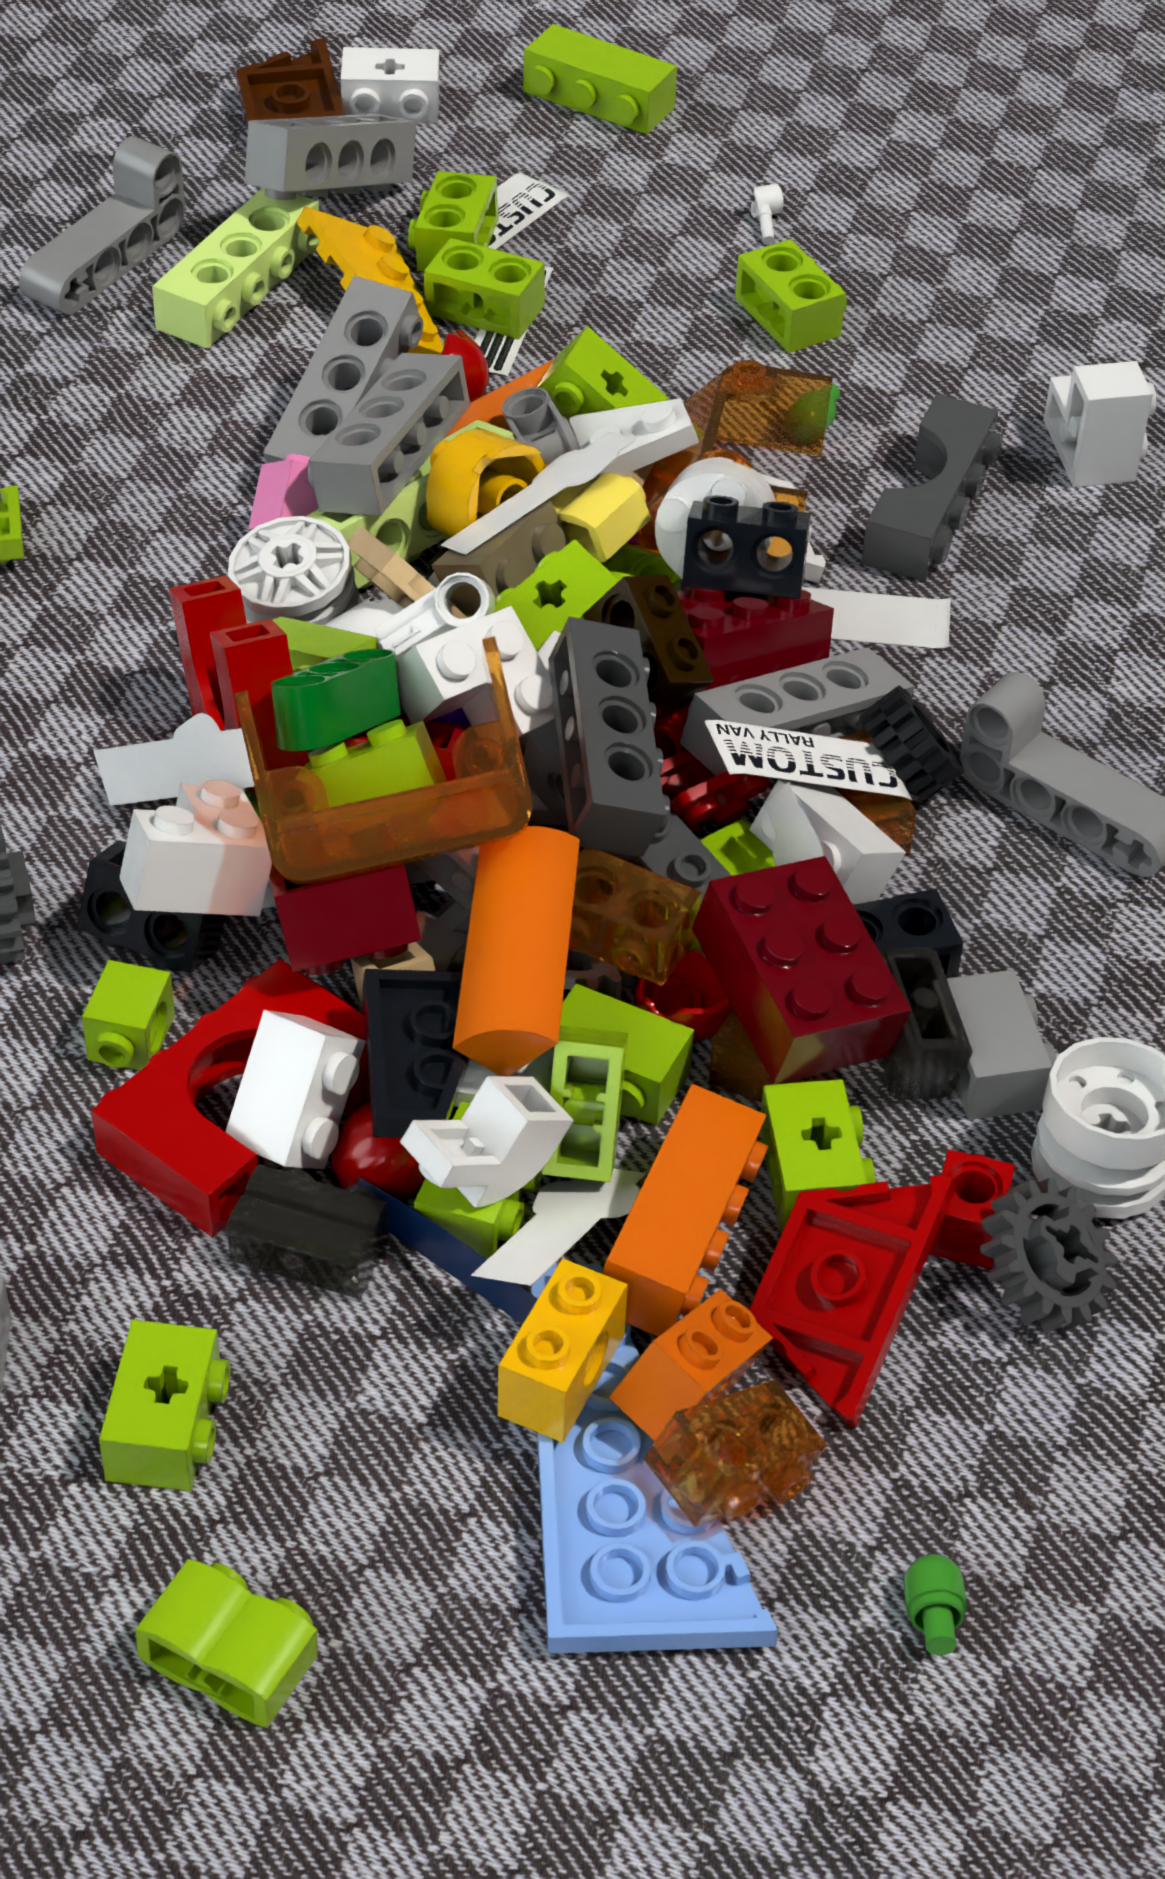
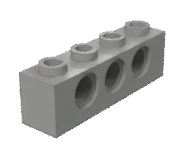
M383 114L248 121L244 184L265 188V197L281 200L295 199L296 191H298V194L312 197H327L328 189L342 194H360V186L371 191H391L392 183L412 182L417 121Z
M353 276L263 452L267 463L283 461L288 454H298L311 458L401 353H407L409 348L414 349L418 345L423 332V319L419 316L413 292ZM332 431V432H330L329 434L320 436L321 434H323V433H325V432Z
M401 353L309 459L308 481L315 491L319 512L381 516L431 455L434 447L444 439L470 406L462 356Z
M869 647L694 693L679 743L715 776L728 770L704 722L706 720H724L869 743L873 739L863 728L864 725L859 718L860 714L898 685L907 690L911 696L915 686Z

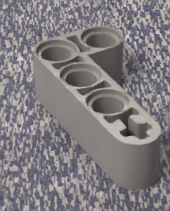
M135 136L125 138L120 143L113 159L115 193L27 259L19 276L21 293L25 297L61 313L71 315L173 238L179 231L185 216L182 163L177 153Z
M1009 672L1004 675L969 708L966 714L959 757L964 769L963 775L978 790L1124 870L1140 877H1150L1156 874L1165 865V797L1042 732L1046 708L1042 689L1026 674Z

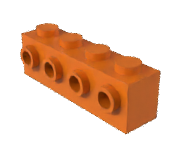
M691 1084L602 1271V1274L628 1284L625 1323L659 1337L677 1323L680 1314L686 1316L700 1305L709 1279L699 1276V1271L701 1268H704L714 1273L730 1233L719 1229L722 1222L732 1227L735 1226L750 1190L739 1185L740 1179L754 1183L769 1147L757 1141L767 1116L766 1114Z

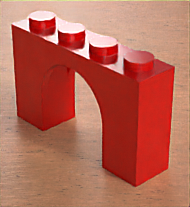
M227 575L168 588L192 715L195 716L199 713L208 714L215 720L221 731L246 727L262 786L247 787L250 792L257 791L260 794L273 795L292 789L294 782H296V777L309 760L307 750L287 751L277 748L271 682L293 673L286 633L271 618L247 624L241 589Z
M282 959L276 961L260 975L249 978L242 985L238 993L214 1012L204 1014L195 1023L192 1030L167 1050H160L154 1054L142 1070L119 1088L108 1091L100 1099L97 1106L91 1110L97 1154L212 1238L260 1198L258 1161L256 1153L205 1118L196 1109V1106L211 1088L226 1079L244 1074L263 1011L303 1015L366 1041L365 1019L362 1013L301 972H292L291 965ZM366 1042L359 1060L358 1078L350 1089L343 1110L349 1116L362 1105L370 1102Z

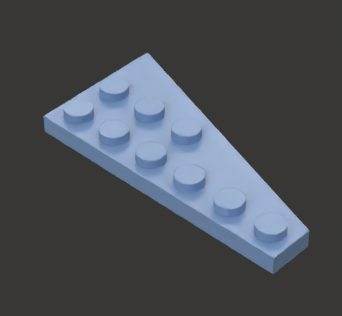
M578 1264L602 1274L603 1270L600 1264ZM558 1265L550 1267L532 1286H529L530 1293L537 1299ZM625 1323V1335L564 1443L537 1432L548 1654L774 1647L777 1643L778 1629L768 1609H762L750 1584V1572L740 1551L735 1552L719 1520L720 1510L682 1432L661 1448L609 1398L640 1358L631 1339V1327L628 1323Z

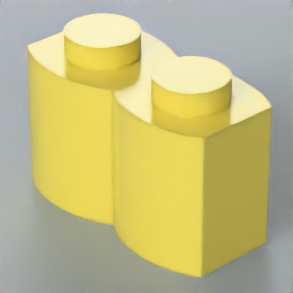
M599 473L592 480L578 486L566 487L548 499L551 500L570 542L575 539L599 562L607 561L651 520L645 502L646 495L642 487L631 477L614 473Z

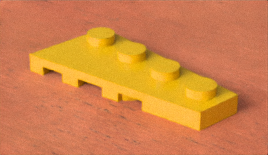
M305 206L296 223L304 234L312 235L314 233L320 240L316 251L323 261L332 265L336 262L342 270L344 276L340 284L344 290H347L353 276H358L413 292L419 316L423 319V332L418 345L414 349L409 348L407 353L440 355L444 345L439 337L438 329L431 320L423 303V297L415 286L409 273V268L405 264L395 243L394 236L380 226L370 225L365 227Z

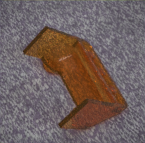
M742 360L724 369L685 400L683 404L693 424L699 443L654 463L642 487L646 495L645 502L651 520L634 535L635 540L646 548L659 551L655 537L657 511L669 487L686 467L703 459L723 457L753 469L751 463L736 451L729 449L714 451L715 439L822 456L833 376L768 367L757 361ZM769 485L776 502L794 504L798 507V512H805L808 491ZM773 537L767 553L774 557H783L788 555L792 548L783 538Z
M495 636L482 639V662L496 721L469 727L457 738L452 752L456 780L335 807H329L324 784L311 770L300 766H288L268 771L256 713L247 691L234 693L269 855L275 869L283 878L296 884H312L512 839L524 831L532 816L533 800Z

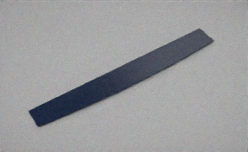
M357 1177L358 1183L354 1185L353 1207L512 1318L521 1324L524 1323L537 1301L535 1296L517 1283L471 1276L487 1260L421 1213L371 1183Z

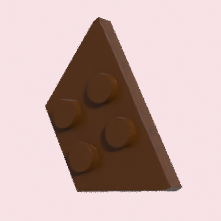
M325 38L311 41V52L291 60V54L285 51L270 57L265 62L254 63L236 70L237 89L247 131L248 121L346 115Z

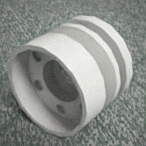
M295 516L277 518L258 525L238 541L229 556L228 577L241 589L247 624L270 618L273 620L282 616L324 625L361 603L359 590L355 584V571L351 564L350 548L342 533L323 520Z
M1097 1037L1073 1044L1057 1056L1049 1073L1042 1104L1043 1113L1037 1125V1135L1031 1151L1033 1173L1039 1182L1047 1178H1054L1058 1192L1070 1186L1076 1188V1205L1082 1209L1093 1204L1096 1208L1094 1218L1124 1219L1146 1213L1163 1200L1165 1196V1055L1154 1047L1127 1038Z

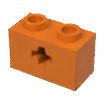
M719 1289L653 1340L609 1398L654 1442L663 1448L729 1393L773 1337L756 1322L753 1314L744 1305L733 1301L722 1289Z

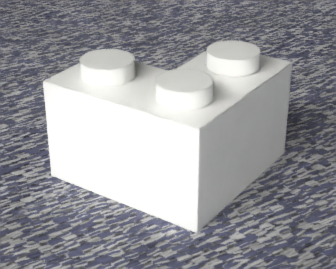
M1137 361L1073 366L1071 376L1051 377L1044 423L1073 487L1136 481L1139 461L1145 458L1147 454L1146 426L1148 416L1153 415L1156 410L1154 385L1146 381Z
M512 606L416 644L396 662L400 704L411 724L413 725L421 721L426 723L462 707L491 761L526 746L528 733L555 718L550 675Z
M208 780L203 785L181 783L176 806H161L156 811L133 809L119 879L134 910L260 916L276 847L242 787H237L230 782L222 780Z

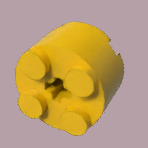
M469 430L457 435L451 441H441L434 447L430 456L431 470L426 486L427 521L431 527L451 538L495 509L503 501H507L531 485L533 479L549 464L544 462L540 455L542 453L535 447L488 430Z

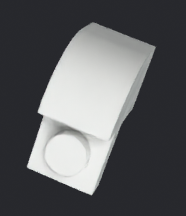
M487 1076L461 1120H413L400 1143L419 1163V1170L427 1180L440 1188L451 1189L457 1187L474 1208L501 1201L527 1184L549 1161L574 1120L534 1077Z

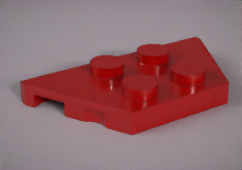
M934 1175L930 1176V1184L889 1188L888 1182L885 1181L861 1184L850 1191H838L834 1188L800 1192L749 1307V1311L755 1317L756 1322L773 1337L769 1344L848 1426L857 1428L955 1192L952 1177Z

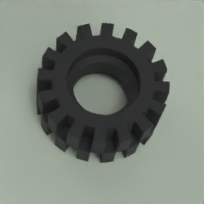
M898 685L860 714L859 718L864 725L863 728L873 739L872 743L876 749L881 751L887 764L896 770V775L902 782L905 781L908 789L913 794H916L920 800L925 802L964 772L961 761L955 755L956 753L952 746L946 742L940 729L936 728L927 713L925 714L921 705L915 699L913 700L910 693L903 689L902 686Z

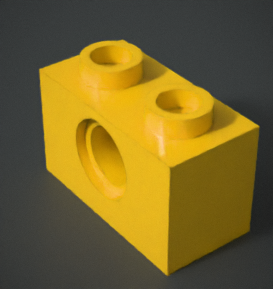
M561 1259L498 1365L499 1417L564 1443L625 1335L628 1284L566 1259Z

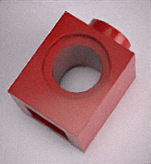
M948 1149L941 1175L953 1178L955 1192L929 1255L992 1269L994 1258L980 1253V1246L992 1241L993 1236L986 1232L981 1223L983 1219L995 1214L990 1203L994 1199L1006 1194L1007 1190L1011 1188L1015 1164L993 1160L984 1155H971Z

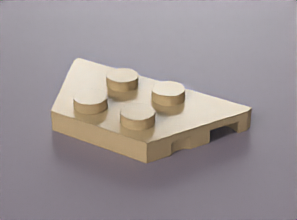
M361 526L347 541L349 548L360 557L353 567L404 609L436 588L396 552ZM450 601L451 611L457 618H468Z

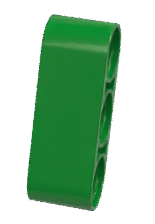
M390 649L351 651L271 682L277 748L281 750L304 751L324 748L401 715L396 653Z

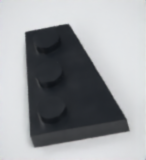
M365 969L362 989L372 1137L403 1138L413 1120H449L470 1062L469 1057L452 1048L463 972Z

